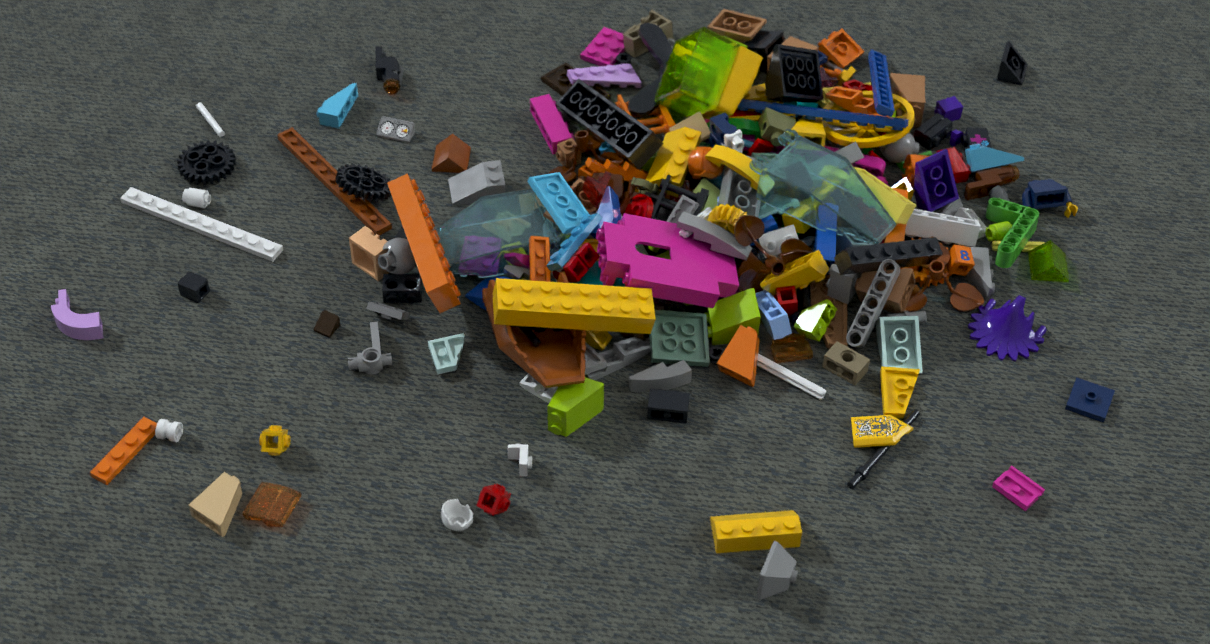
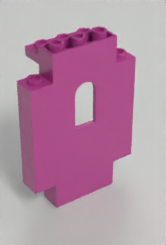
M624 213L622 219L618 220L617 224L603 222L601 229L598 228L596 240L599 242L597 254L600 255L599 268H601L600 281L605 286H613L616 277L622 278V283L625 284V287L652 289V295L655 298L714 308L719 297L726 298L734 295L739 287L734 257L712 251L710 243L693 239L694 233L688 238H683L679 234L681 229L677 228L676 223ZM642 244L668 249L670 259L641 254L636 250L635 245Z

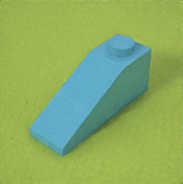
M352 83L324 101L317 111L320 125L340 128L358 97L357 83Z
M980 144L970 145L969 149H965L967 164L972 172L1024 161L1022 156L981 146Z

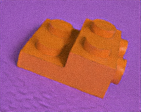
M840 29L838 32L833 31L827 40L824 38L818 44V50L828 56V61L832 60L842 69L846 68L865 52L843 29Z

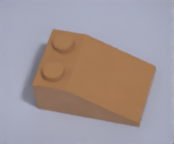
M723 9L707 27L709 43H712L713 36H726L740 43L749 41L766 24L767 19Z

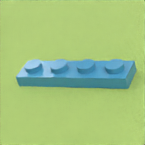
M599 213L587 214L581 219L582 223L571 231L569 239L563 241L559 251L551 255V260L546 265L550 271L563 268L603 219Z

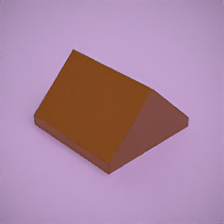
M451 134L436 145L432 171L461 173L467 170L471 147L454 134Z

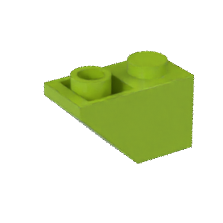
M828 299L802 310L793 327L801 336L820 341L831 320L834 318L837 308Z

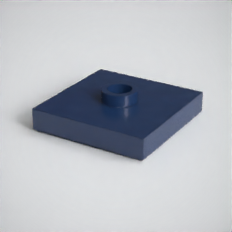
M1076 377L1065 409L1104 423L1115 390Z

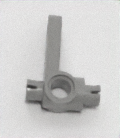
M378 321L370 322L372 347L365 349L362 353H357V357H349V370L359 369V373L377 374L383 370V366L392 365L391 353L381 354Z

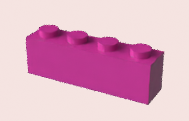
M549 94L530 98V112L554 155L557 152V144L570 138L574 139L573 133L569 132L567 122L563 121L561 111L557 110L556 102L552 100Z

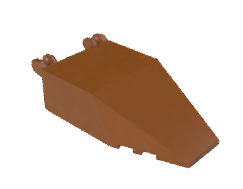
M560 272L557 282L569 283L565 272ZM494 279L489 280L488 288H483L482 298L499 349L545 388L584 383L586 330L564 329L555 332L553 329H546L541 333L532 330L541 341V344L535 347L518 326L494 324L493 289L495 281Z

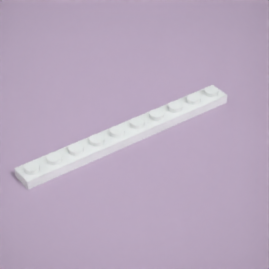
M132 187L120 198L121 203L272 262L283 251V245Z

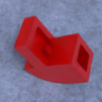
M795 285L776 288L777 295L773 297L785 310L788 317L797 312L798 301Z

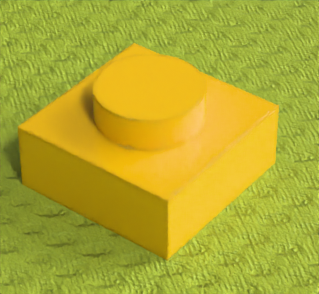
M852 66L847 71L844 69L838 76L840 80L837 85L842 86V83L850 81L856 70Z

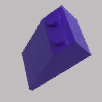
M947 149L915 163L914 195L918 209L932 212L959 199Z

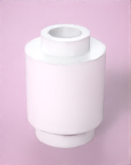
M189 188L184 190L182 201L188 206L206 208L211 202V195L207 190Z

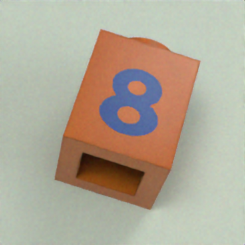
M954 244L949 250L950 260L947 264L949 273L966 276L975 265L971 248Z

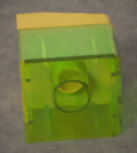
M702 27L675 41L654 101L686 117H690L699 111L704 119H710L722 113L731 116L741 100L748 95L763 57Z

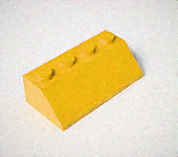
M682 127L666 133L663 139L664 144L659 148L646 180L660 187L662 179H666L667 175H670L672 178L671 184L682 188L689 172V155L695 147L700 146L702 132ZM667 191L666 193L668 195L678 197L679 195L671 191Z
M793 510L710 517L716 553L771 549L773 541L778 542L783 548L800 547L802 529L799 515Z

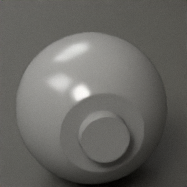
M910 132L893 143L879 146L882 155L892 163L905 161L908 154H918L919 143L915 142Z
M393 238L387 241L383 246V250L388 249V252L378 257L379 266L391 274H407L416 266L409 242L404 238Z

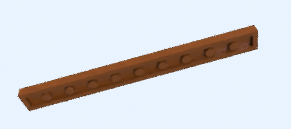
M292 127L277 134L278 140L375 235L378 234L380 236L392 229V224L367 199L363 201L361 197L355 198L354 194L348 195V191H343V188L338 187L339 184L336 183L335 179L337 170Z

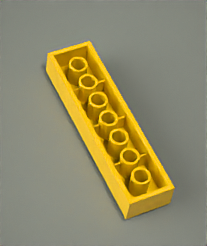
M496 278L493 289L494 324L651 334L656 320L652 289Z

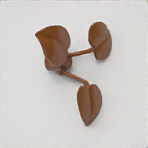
M939 243L943 254L930 264L921 265L923 268L929 269V275H927L921 290L917 285L914 286L905 311H918L926 305L927 297L923 292L931 279L938 281L944 278L950 292L953 293L950 297V303L958 311L965 312L980 307L984 304V299L981 293L968 283L957 284L955 290L952 288L947 274L944 273L945 266L950 260V254L947 248Z

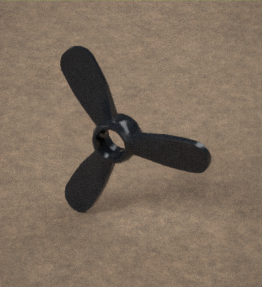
M652 23L641 24L638 32L647 49L660 64L658 78L639 91L628 103L629 112L638 117L651 114L670 92H682L689 85L695 86L693 81L699 68H692L690 63L684 58L675 57L662 29Z

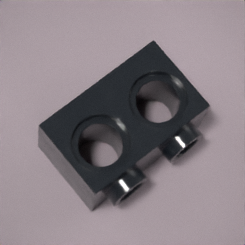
M383 274V303H421L422 279L420 274Z

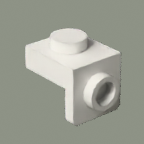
M509 444L508 460H519V476H528V469H532V456H529L528 445Z

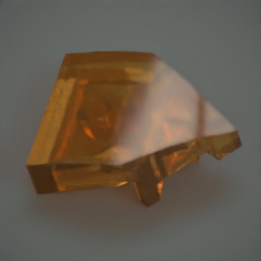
M792 333L776 340L772 338L770 350L775 363L813 358V351L808 341L805 340L804 333Z

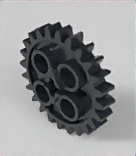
M210 140L206 143L200 141L199 145L193 143L194 147L187 146L188 151L182 150L183 154H180L177 160L180 176H184V180L189 179L190 183L196 181V185H199L200 182H203L204 185L210 182L212 185L215 180L220 182V178L227 179L226 174L231 175V170H235L234 166L236 165L233 149H229V145L224 146L223 142L217 144V140L213 143H210Z
M351 163V166L346 164L338 168L335 177L336 183L339 184L338 187L343 188V191H348V195L354 194L355 198L361 197L363 201L368 199L370 202L372 200L376 202L379 200L384 201V199L388 200L391 197L387 184L390 182V178L386 177V174H380V170L375 171L374 167L368 168L367 165L363 167L359 163L358 166Z

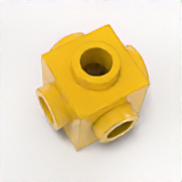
M271 425L260 434L259 444L261 452H268V455H281L290 446L291 437L288 435V430L282 429V426ZM275 436H278V443L274 440Z

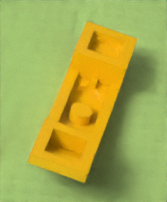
M715 145L705 155L707 160L718 167L724 164L751 181L750 187L765 196L776 185L774 179L759 164L734 149Z

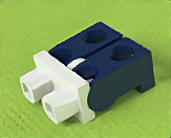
M726 113L711 117L710 146L713 148L715 145H721L742 153L744 148L742 131L740 129L737 130L736 126L729 123V116Z

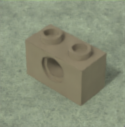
M837 341L824 355L822 367L856 385L868 372L870 359Z

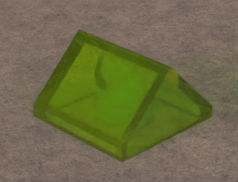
M1052 240L1028 252L1031 280L1069 282L1066 254Z

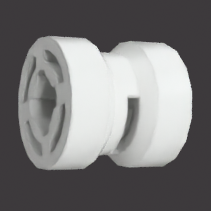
M160 419L156 426L155 436L158 439L168 438L172 442H178L182 436L183 424L176 421L170 423L167 419Z

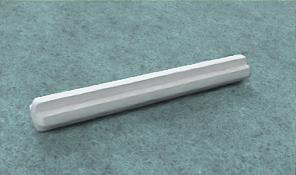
M758 354V367L819 400L824 398L826 394L825 389Z

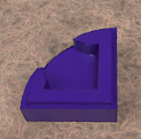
M958 130L952 131L950 145L955 147L962 141V135L965 134Z

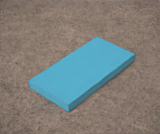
M560 172L529 177L528 184L563 234L571 233L574 228L582 223L581 219L589 214Z

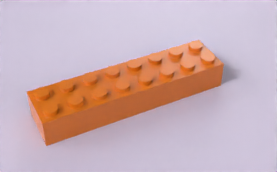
M407 173L388 182V187L426 293L439 313L460 305L458 296H461L457 285L454 284L456 280L452 271H449L450 264L447 258L444 257L445 250L442 244L439 243L440 237L436 229L433 230L435 227L434 221L431 216L428 217L430 210L426 203L423 204L425 197L421 190L418 191L419 187L415 179L411 180Z

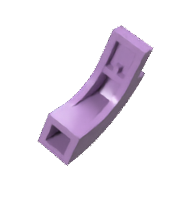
M66 289L58 290V298L55 299L56 305H51V310L60 331L71 338L79 340L102 339L103 325L99 312L89 314L72 312Z

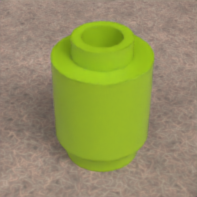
M1008 221L991 224L985 230L987 240L992 242L1002 241L1013 225Z

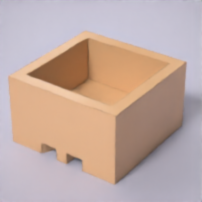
M364 226L349 237L352 263L379 281L383 278V274L389 273L378 264L379 255L388 252V249L383 250L387 240L384 238L380 240L378 234L374 236V232Z

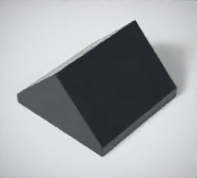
M1010 41L1006 42L997 80L1023 85L1028 64Z

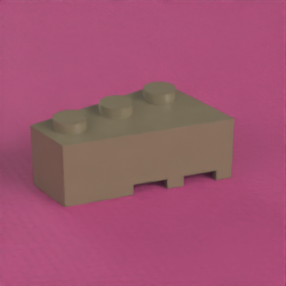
M651 10L649 16L640 19L641 22L638 25L634 24L623 34L625 52L635 58L649 51L638 32L641 24L652 23L659 26L667 39H673L672 21Z

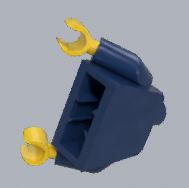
M1053 179L1030 181L1022 194L1023 206L1042 209L1066 205L1067 208L1064 214L1068 218L1071 213L1075 216L1078 211V207L1071 204L1073 201L1067 187Z

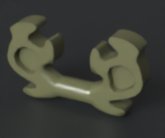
M632 178L630 185L636 186L639 189L638 194H645L647 191L659 196L660 191L657 184H652L645 179Z

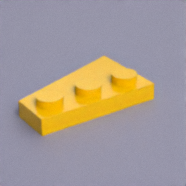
M881 366L880 379L883 415H892L899 419L904 418L920 369Z

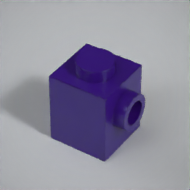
M955 96L937 101L934 114L939 113L944 118L955 121L961 119L963 105Z

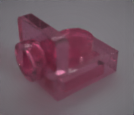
M820 67L822 88L837 86V78H829L828 74L825 73L824 67Z

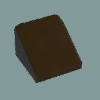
M323 310L313 330L330 338L341 326L340 318L338 315Z

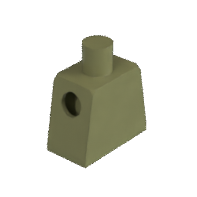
M766 107L758 119L761 137L771 141L773 146H785L796 119Z

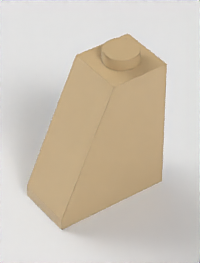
M225 472L220 475L189 504L192 517L221 537L226 535L242 496L240 480Z

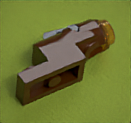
M1006 164L976 172L974 182L966 184L965 199L972 200L989 196L992 188L1015 182L1016 179H1019L1018 167Z

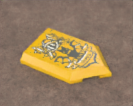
M892 415L851 417L854 448L896 445L902 436L909 434L913 430V427Z

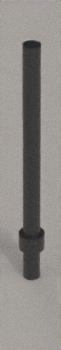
M913 410L903 422L911 425L920 415L919 411ZM893 445L881 446L863 466H860L855 471L854 477L847 483V486L850 489H854L860 481H864L868 477L869 471Z

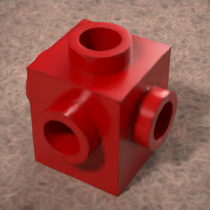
M500 484L485 486L480 492L476 506L483 509L489 515L495 516L496 514L504 513L510 506L509 499L511 493L505 491L506 488Z

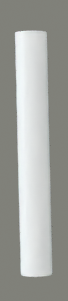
M198 103L196 105L197 109L219 137L224 136L225 132L202 103Z

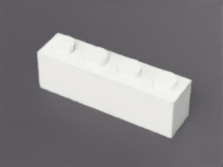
M914 209L906 223L905 235L911 238L916 236L923 237V239L934 236L944 244L956 243L961 246L975 247L981 226L978 220Z

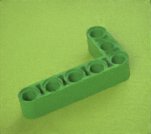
M990 198L988 200L986 218L996 223L1008 221L1013 225L999 244L995 264L998 267L1009 268L1036 231L1039 211L1000 198Z

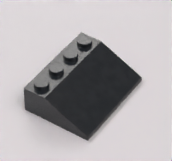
M776 44L765 81L767 100L808 103L824 101L818 50Z

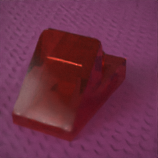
M605 171L603 177L599 176L598 180L587 176L583 184L582 190L596 208H598L612 173Z

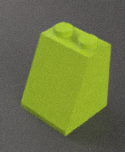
M754 288L720 299L716 302L714 308L707 307V312H704L708 324V338H711L712 345L729 344L740 325L746 328L749 326L759 334L761 316Z
M585 377L584 383L558 386L547 406L548 431L555 435L567 437L602 412L604 409V383Z

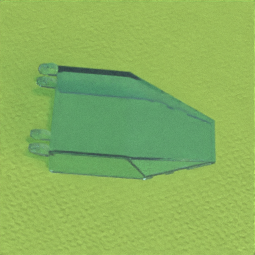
M786 129L784 134L778 136V141L785 148L771 161H769L768 157L760 154L756 156V160H752L749 163L750 168L760 175L756 194L758 200L818 230L826 232V229L837 231V235L840 236L848 234L855 236L854 239L879 244L896 226L894 220L846 157L798 135L795 130Z
M532 188L482 196L436 229L440 237L439 243L442 244L445 250L444 257L447 258L450 264L449 271L460 274L462 277H467V274L478 275V278L504 275L503 269L505 265H512L504 258L505 253L529 255L530 236L549 237L551 257L552 254L558 251V246L566 239H569L571 233L563 234L558 226L553 227L552 222L543 216L546 212L545 207Z

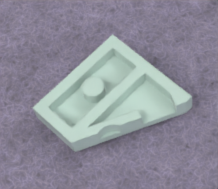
M464 333L428 341V347L437 374L457 370L465 342Z

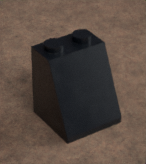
M759 30L751 40L741 43L747 45V49L756 51L757 54L763 57L759 71L767 74L768 56L773 52L776 44L781 45L785 41L783 31Z

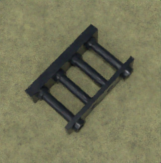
M667 175L666 179H662L659 187L661 192L654 206L651 219L665 221L657 217L660 208L662 207L673 211L675 208V204L664 201L667 191L681 196L685 195L697 202L699 206L693 215L697 216L703 211L709 197V190L702 188L700 193H694L671 184L672 178L670 175Z

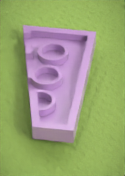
M626 63L567 70V77L572 85L578 79L589 86H594L595 83H598L605 87H610V84H619L620 87L627 88V85H635V88H641L642 84L631 64Z

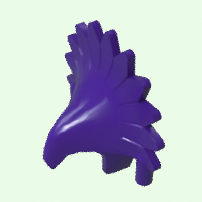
M1020 295L1012 303L1009 299L998 309H992L996 305V301L990 299L985 306L978 307L980 314H971V318L975 322L968 324V328L974 330L970 334V339L979 340L976 348H987V356L997 352L999 360H1003L1008 355L1014 362L1017 360L1018 354L1028 359L1029 351L1038 352L1039 348L1035 343L1042 344L1044 342L1042 336L1047 331V328L1041 325L1036 332L1033 331L1032 326L1035 313L1032 312L1029 317L1024 315L1023 308L1026 298Z

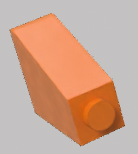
M740 325L717 362L719 371L751 387L755 385L760 342L755 329Z

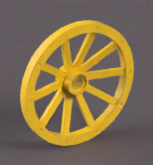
M862 91L864 97L874 99L873 91ZM892 94L894 112L899 108L905 112V115L894 118L909 119L908 127L902 130H893L892 127L886 126L885 128H876L874 124L869 123L867 126L857 125V122L853 121L850 124L839 123L840 120L834 119L833 122L822 121L826 138L836 144L848 146L856 142L859 148H873L893 143L908 134L914 125V109L906 99ZM832 101L823 108L844 111ZM828 124L847 127V129L833 131ZM876 132H891V133H888V134H886V135L880 136V135H879L878 133H876ZM857 133L853 138L843 136L845 134Z

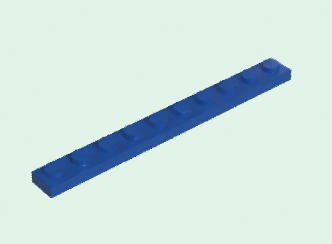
M871 49L868 58L875 110L882 116L888 115L892 117L894 104L886 55Z
M749 99L741 100L738 105V110L748 111L749 108L755 109L754 112L763 113L767 107L780 113L795 114V117H799V115H805L806 119L821 117L822 121L833 122V119L840 120L839 123L850 124V121L857 122V125L867 126L869 123L874 124L876 128L892 126L893 130H902L908 127L909 119Z

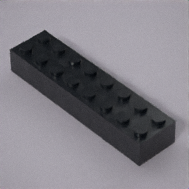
M580 79L556 103L570 119L638 170L664 144L652 130Z

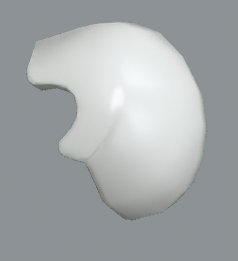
M452 499L442 505L441 519L444 526L448 529L463 531L473 523L474 514L468 504L463 506L458 499Z

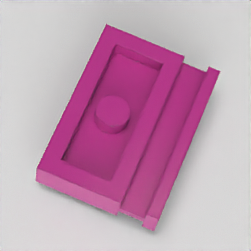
M1012 465L992 485L995 490L1024 511L1030 508L1045 491L1044 488Z

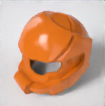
M695 147L690 153L688 169L693 179L701 180V177H707L712 180L723 173L724 164L718 167L705 158V155L712 149L711 147Z

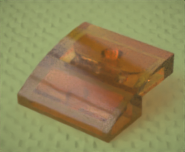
M261 482L242 515L248 520H262L266 526L283 527L302 494L299 491L282 485Z

